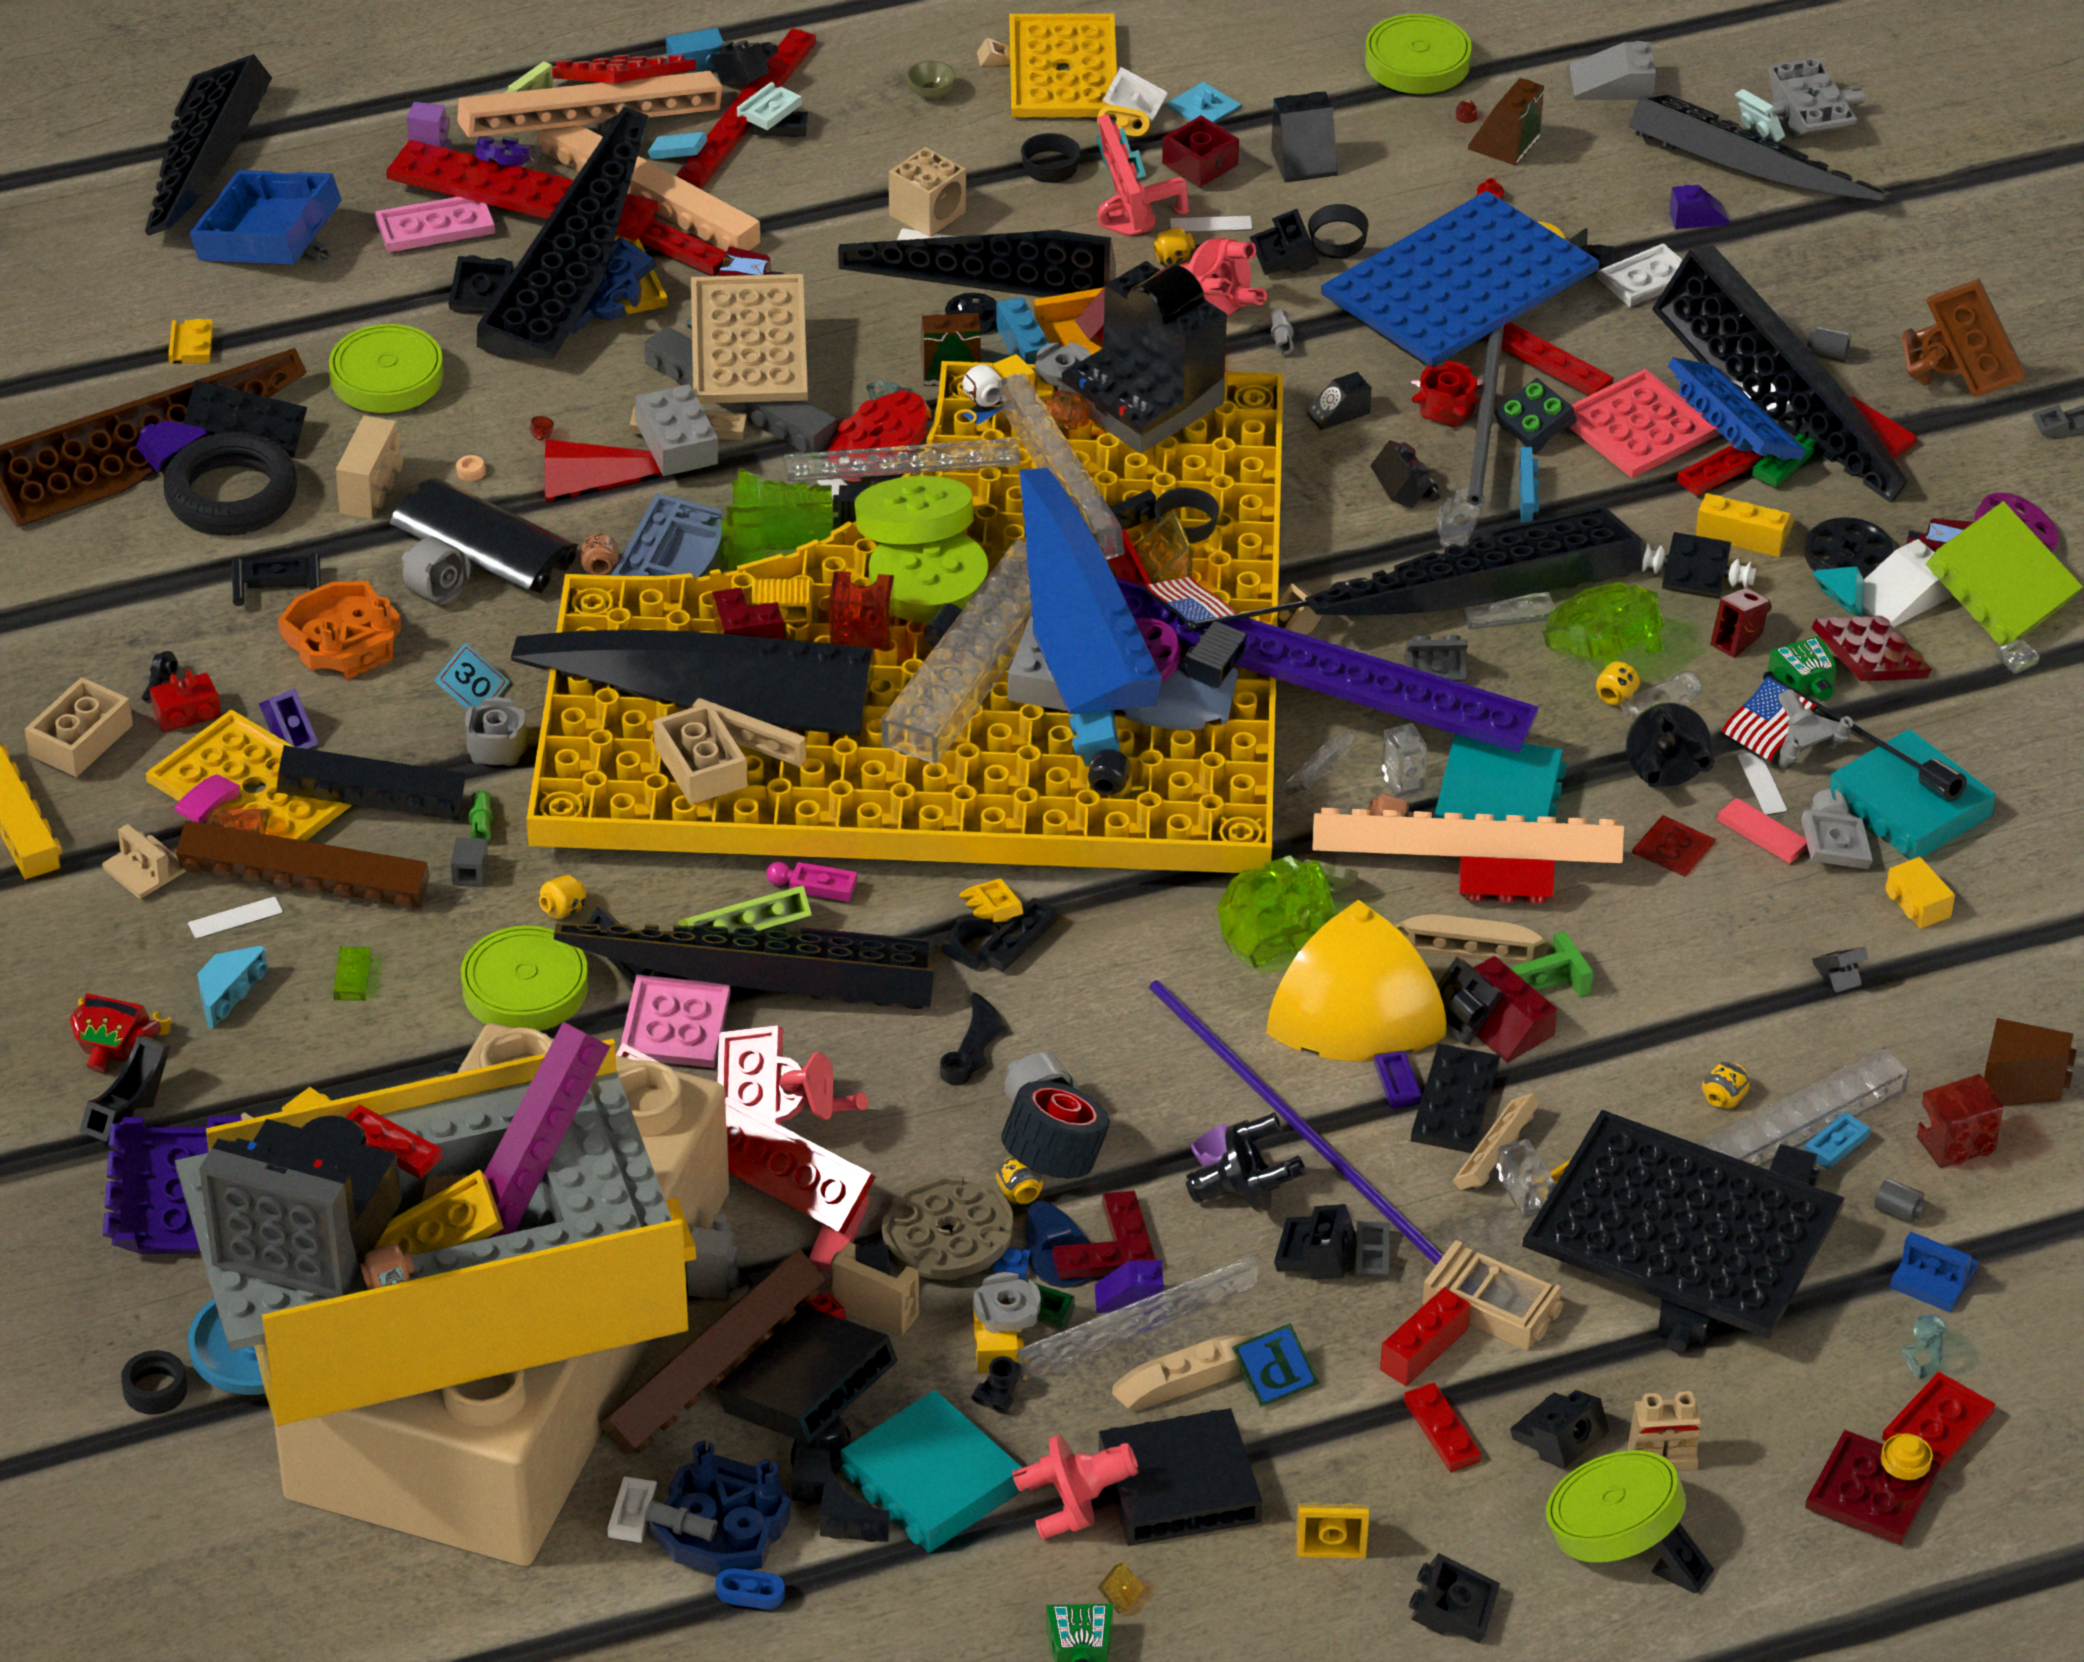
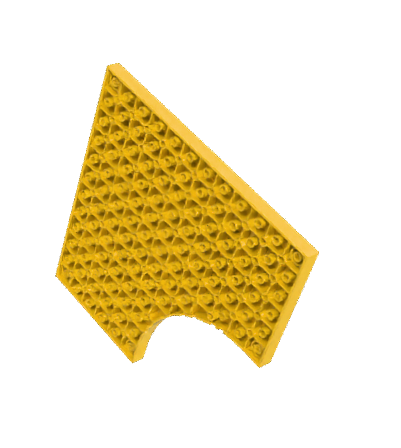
M942 361L934 422L927 436L926 446L924 450H920L914 466H910L902 477L938 476L954 479L967 485L972 491L974 520L968 528L960 533L976 541L984 550L988 560L987 593L976 608L965 614L966 623L949 646L944 649L932 647L924 638L923 629L928 623L898 618L885 611L874 600L869 586V561L873 551L881 542L863 536L857 529L856 521L854 523L848 521L841 527L831 531V536L820 542L815 539L797 547V552L787 556H783L780 553L739 565L736 571L721 573L720 569L709 571L710 575L703 577H693L692 573L666 576L565 574L556 633L597 630H669L718 633L713 619V591L742 587L747 606H752V581L755 578L758 581L761 578L763 580L767 578H774L775 580L779 578L781 580L785 578L787 580L791 578L793 580L804 578L808 580L810 578L813 586L812 622L784 623V639L873 648L874 676L860 736L785 729L805 737L806 760L800 767L737 744L747 760L748 787L690 805L655 749L653 720L686 709L676 707L673 701L665 699L662 702H657L615 690L612 684L605 682L601 686L589 683V678L575 674L571 678L562 675V672L558 669L550 668L526 819L528 846L1271 874L1276 678L1234 666L1238 670V677L1228 722L1221 725V718L1205 722V728L1202 729L1160 728L1126 719V712L1121 709L1114 710L1120 752L1130 761L1131 770L1126 786L1121 792L1103 795L1098 793L1088 781L1087 775L1090 766L1085 767L1082 755L1076 756L1072 738L1077 737V735H1073L1069 717H1073L1074 714L1069 715L1068 710L1064 711L1008 701V672L1031 615L1032 605L1029 593L1030 579L1028 578L1020 470L1049 468L1083 519L1149 489L1156 495V500L1165 492L1176 488H1195L1207 492L1217 501L1219 513L1214 532L1203 541L1178 543L1165 538L1157 528L1156 517L1146 523L1126 530L1151 583L1192 576L1202 587L1225 601L1238 614L1278 606L1284 373L1225 371L1224 404L1140 454L1069 404H1065V401L1062 403V400H1060L1061 394L1056 396V393H1061V391L1055 385L1041 380L1036 374L1035 382L1037 385L1035 386V395L1007 405L983 423L977 425L975 423L977 415L970 410L976 404L963 391V378L971 368L982 364L992 367L993 363ZM1027 364L1035 372V364ZM1004 400V402L999 405H991V407L1003 406L1006 403V401ZM965 412L971 413L974 419L971 421L963 416ZM1192 507L1175 508L1162 516L1165 522L1182 528L1198 527L1211 520L1205 512ZM1278 612L1249 618L1277 626ZM1181 649V659H1185L1186 650ZM1171 651L1163 652L1159 656L1168 657Z

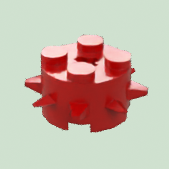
M1444 361V366L1432 367L1431 364L1423 370L1420 380L1411 381V383L1420 387V391L1411 400L1413 403H1419L1421 416L1424 419L1447 423L1451 427L1461 426L1463 420L1468 419L1474 413L1476 403H1480L1481 400L1480 397L1476 396V392L1482 388L1483 381L1477 380V377L1475 378L1471 374V368L1459 362Z

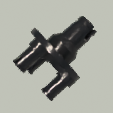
M1661 703L1651 706L1637 716L1628 730L1626 737L1628 760L1634 771L1650 787L1679 785L1689 781L1700 771L1707 772L1713 768L1711 762L1714 763L1715 760L1711 752L1709 729L1702 717L1688 706L1679 703Z
M1275 1112L1251 1122L1244 1120L1226 1128L1225 1143L1227 1152L1222 1155L1217 1163L1186 1175L1187 1179H1189L1186 1182V1186L1195 1203H1201L1203 1200L1213 1199L1227 1193L1243 1194L1250 1206L1260 1213L1269 1210L1271 1207V1190L1279 1188L1282 1183L1290 1182L1294 1178L1306 1175V1170L1303 1169L1305 1165L1299 1155L1276 1165L1268 1164L1256 1146V1140L1282 1131L1281 1122Z

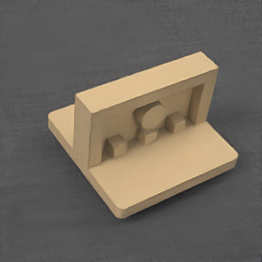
M129 824L118 829L121 852L102 864L104 871L139 899L187 871L180 867L177 855L152 835L145 836L142 832H137Z

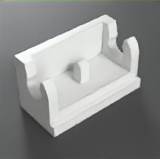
M1121 67L1103 101L1109 105L1141 110L1148 115L1152 123L1168 92Z

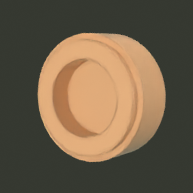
M467 455L460 458L456 463L457 476L464 481H477L483 478L486 473L485 462L479 456Z

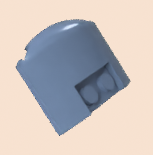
M656 493L611 576H666L692 573L693 577H703L714 562L721 546L723 537V526L720 520L722 518L721 509Z
M1158 656V658L1160 659L1166 658L1164 656ZM1180 659L1174 673L1165 682L1160 684L1156 706L1121 710L1126 712V719L1160 728L1202 729L1205 728V722L1221 718V725L1227 724L1238 670L1233 668L1221 686L1215 688L1214 685L1210 686L1208 683L1205 684L1203 681L1199 682L1198 679L1194 680L1192 677H1188L1186 675L1187 663L1184 662L1185 659Z

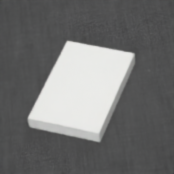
M1663 243L1598 270L1597 279L1629 307H1633L1661 295L1682 262V259Z

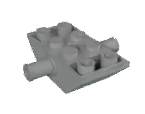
M1807 58L1800 61L1769 65L1768 71L1774 101L1767 103L1774 106L1772 113L1778 117L1781 116L1793 138L1845 130L1857 123V119L1848 105L1864 103L1865 96L1862 87L1839 90L1819 58Z

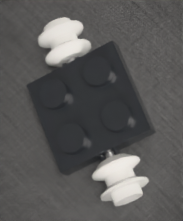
M1674 532L1669 555L1666 554V558L1665 551L1661 545L1657 551L1651 550L1649 543H1647L1646 548H1641L1642 572L1647 567L1654 568L1655 574H1658L1663 569V565L1666 567L1662 589L1720 599L1724 578H1728L1732 588H1734L1736 583H1742L1746 589L1748 585L1754 584L1756 568L1751 567L1752 561L1747 566H1741L1739 559H1736L1731 564V567L1727 565L1731 551V542Z

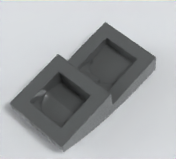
M2060 405L2032 414L2042 436L2067 437L2084 434V405L2065 412L2062 411Z
M1357 1221L1355 1276L1388 1278L1390 1223Z

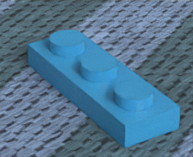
M1521 447L1519 488L1521 523L1533 521V513L1539 514V496H1534L1538 495L1539 478L1533 477L1538 474V459H1533L1532 447Z

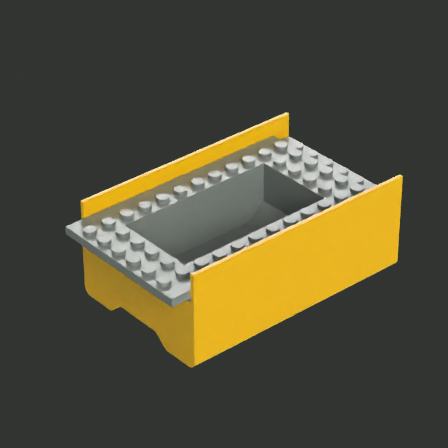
M614 1038L602 1041L611 1047L515 1232L411 1256L416 1272L409 1274L410 1281L368 1290L361 1271L348 1295L327 1298L212 1266L199 1170L208 1153L175 1160L176 1170L229 1350L234 1351L254 1346L263 1386L276 1427L688 1331L685 1262L696 1260V1245L678 1197L664 1199L617 1073ZM546 1053L206 1128L208 1150L210 1152L218 1138L230 1142H235L237 1138L253 1142L266 1119L303 1128L309 1121L318 1117L329 1115L346 1117L360 1104L442 1148V1159L421 1179L398 1167L401 1204L392 1217L393 1219L422 1202L429 1176L435 1177L439 1175L442 1177L444 1174L447 1177L450 1174L453 1177L457 1174L459 1176L463 1174L469 1176L478 1170L485 1173Z

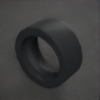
M152 1350L135 1355L125 1364L121 1372L124 1399L129 1407L139 1413L148 1415L163 1414L176 1408L183 1402L187 1394L185 1366L180 1358L170 1352ZM161 1373L169 1375L174 1379L170 1385L158 1391L140 1390L134 1386L142 1377L150 1374Z

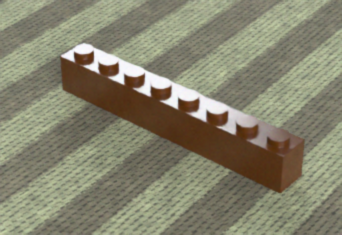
M186 820L176 851L180 867L190 872H212L223 878L230 876L241 877L252 883L270 882L281 888L299 887L311 893H320L321 891L334 893L336 896L346 899L351 897L363 898L374 904L381 902L392 903L403 909L422 907L430 877L428 865L425 861Z
M801 1249L796 1250L613 1410L599 1425L624 1454L634 1449L640 1453L654 1441L651 1437L653 1432L658 1428L662 1431L666 1430L678 1419L675 1413L684 1406L688 1410L702 1398L699 1391L706 1385L713 1388L724 1379L726 1375L723 1370L730 1364L736 1367L750 1355L747 1349L753 1343L760 1346L774 1334L770 1329L778 1321L783 1325L797 1313L794 1307L799 1302L803 1301L807 1304L821 1292L817 1286L825 1280L824 1276Z

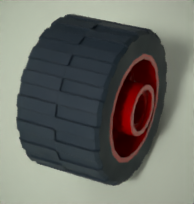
M1033 1081L1019 1088L1002 1131L1001 1140L1008 1153L1030 1169L1056 1178H1079L1089 1174L1093 1169L1107 1134L1110 1119L1105 1109L1097 1101L1076 1088L1052 1081Z

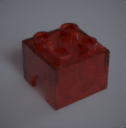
M834 571L829 597L830 644L889 650L895 622L894 575L878 574L874 584L861 587L851 582V572Z
M1981 1074L1923 1092L1922 1106L1929 1115L1931 1127L1926 1128L1922 1122H1919L1916 1137L1939 1168H1945L1950 1165L1958 1166L1968 1159L1980 1155L1988 1156L1997 1149L2004 1104Z

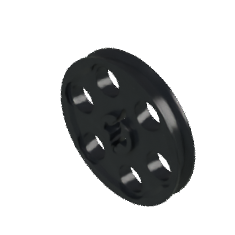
M1850 517L1833 518L1819 523L1811 529L1805 544V559L1814 572L1823 569L1857 566L1863 579L1878 567L1869 566L1866 562L1873 561L1880 565L1893 553L1892 540L1882 528L1869 521ZM1856 530L1859 534H1849L1846 531ZM1823 535H1826V536H1830V537L1833 538V539H1831V540H1823V539H1820L1819 537H1820V536H1823ZM1870 543H1879V544H1882L1883 546H1881V547H1872V546H1870L1869 544H1870ZM1824 554L1827 555L1829 558L1820 559L1817 558L1815 555Z

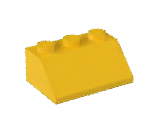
M1706 493L1698 510L1695 536L1729 541L1731 546L1780 557L1794 525L1795 517L1790 513L1777 509H1770Z

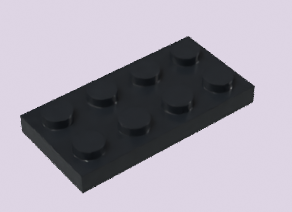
M195 380L183 424L204 428L207 432L206 436H214V434L227 432V434L230 432H243L244 434L252 433L263 436L277 443L291 458H294L307 407Z
M1438 1043L1412 1128L1411 1142L1473 1153L1495 1083L1501 1055Z

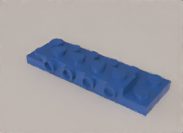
M1672 357L1668 368L1676 374L1675 378L1681 382L1678 389L1680 396L1686 398V403L1694 407L1697 412H1701L1703 419L1709 421L1712 426L1717 427L1716 431L1725 436L1728 441H1732L1733 447L1743 452H1746L1748 449L1753 450L1762 456H1768V454L1775 455L1783 460H1788L1789 458L1802 460L1806 449L1718 368L1711 364Z

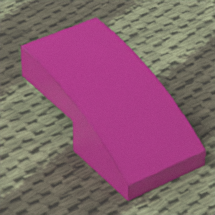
M215 774L190 790L176 804L174 812L194 822H203L218 815L219 804L238 797L240 785Z

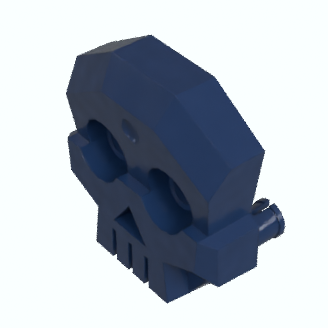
M703 1440L695 1443L692 1448L694 1463L678 1468L668 1486L669 1497L663 1504L677 1509L683 1506L688 1508L690 1513L711 1520H717L715 1535L712 1541L709 1542L684 1532L681 1535L673 1533L672 1528L650 1522L651 1535L674 1562L718 1575L723 1570L729 1568L745 1570L762 1568L766 1562L771 1543L781 1538L790 1520L791 1500L783 1490L779 1480L778 1465L773 1461L770 1470V1460H763L756 1467L715 1455V1448L711 1442L708 1443V1451L706 1450V1441Z

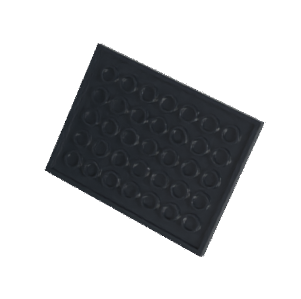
M1601 1110L1523 1237L1522 1247L1769 1339L1841 1212L1845 1197Z

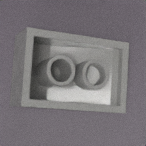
M1623 42L1569 64L1574 100H1639L1642 96L1654 94L1656 71L1651 42Z

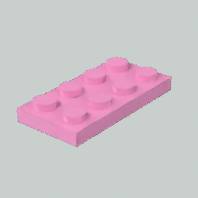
M461 197L375 211L376 222L387 253L495 234L494 222L487 204Z

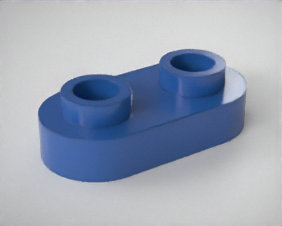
M729 1568L720 1572L716 1577V1594L721 1601L727 1604L772 1609L783 1602L785 1598V1585L778 1575L772 1573Z

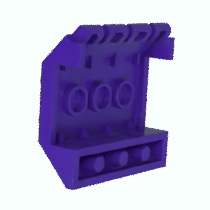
M208 1116V1127L146 1128L143 1117H123V1122L120 1124H111L109 1147L118 1151L108 1152L107 1178L115 1181H108L106 1183L105 1208L114 1212L104 1213L103 1236L112 1238V1245L139 1254L201 1253L176 1170L175 1160L209 1153L206 1128L242 1121V1117Z

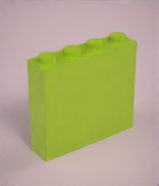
M2004 501L1937 549L1925 564L2004 651L2068 604L2083 587Z

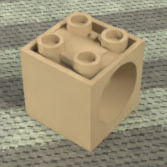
M924 147L889 171V215L911 228L931 237L966 213V168Z

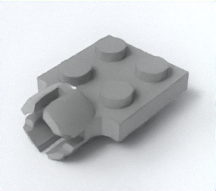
M1830 789L1821 790L1816 793L1812 799L1813 803H1810L1811 810H1805L1801 817L1811 861L1869 869L1873 859L1863 819L1854 817L1849 813L1845 796L1840 791H1834L1836 800H1833Z

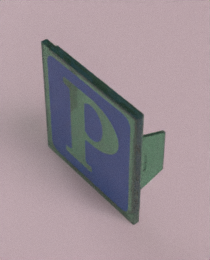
M1291 1323L1232 1347L1240 1364L1241 1375L1249 1391L1254 1393L1260 1408L1319 1384V1380Z

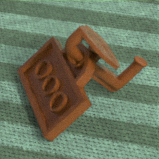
M1980 278L1929 296L1926 302L1936 323L1916 332L1912 328L1907 329L1902 336L1908 374L1924 386L1929 385L1933 377L1932 368L1943 374H1962L1973 397L2025 380L2027 375Z

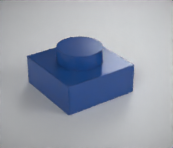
M1007 1248L1005 1253L994 1263L993 1274L1012 1272L1019 1274L1020 1279L1026 1280L1030 1250Z

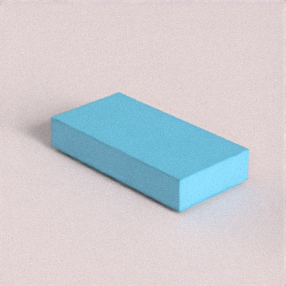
M705 132L660 136L656 138L648 150L650 159L653 160L694 156L699 154L708 139Z

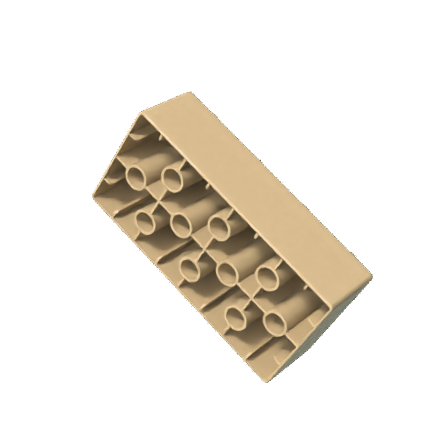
M489 1023L482 1029L458 1072L547 1053L554 1038H550L546 1034L532 1028H512ZM616 1055L617 1073L664 1199L678 1197L691 1234L694 1227L710 1229L714 1222V1216L719 1213L729 1194L724 1086L717 1081L672 1070L669 1066L658 1061L633 1060ZM685 1262V1274L687 1273V1262ZM651 1340L284 1426H275L283 1495L292 1501L519 1566H528L534 1561L603 1431L599 1423L615 1409Z

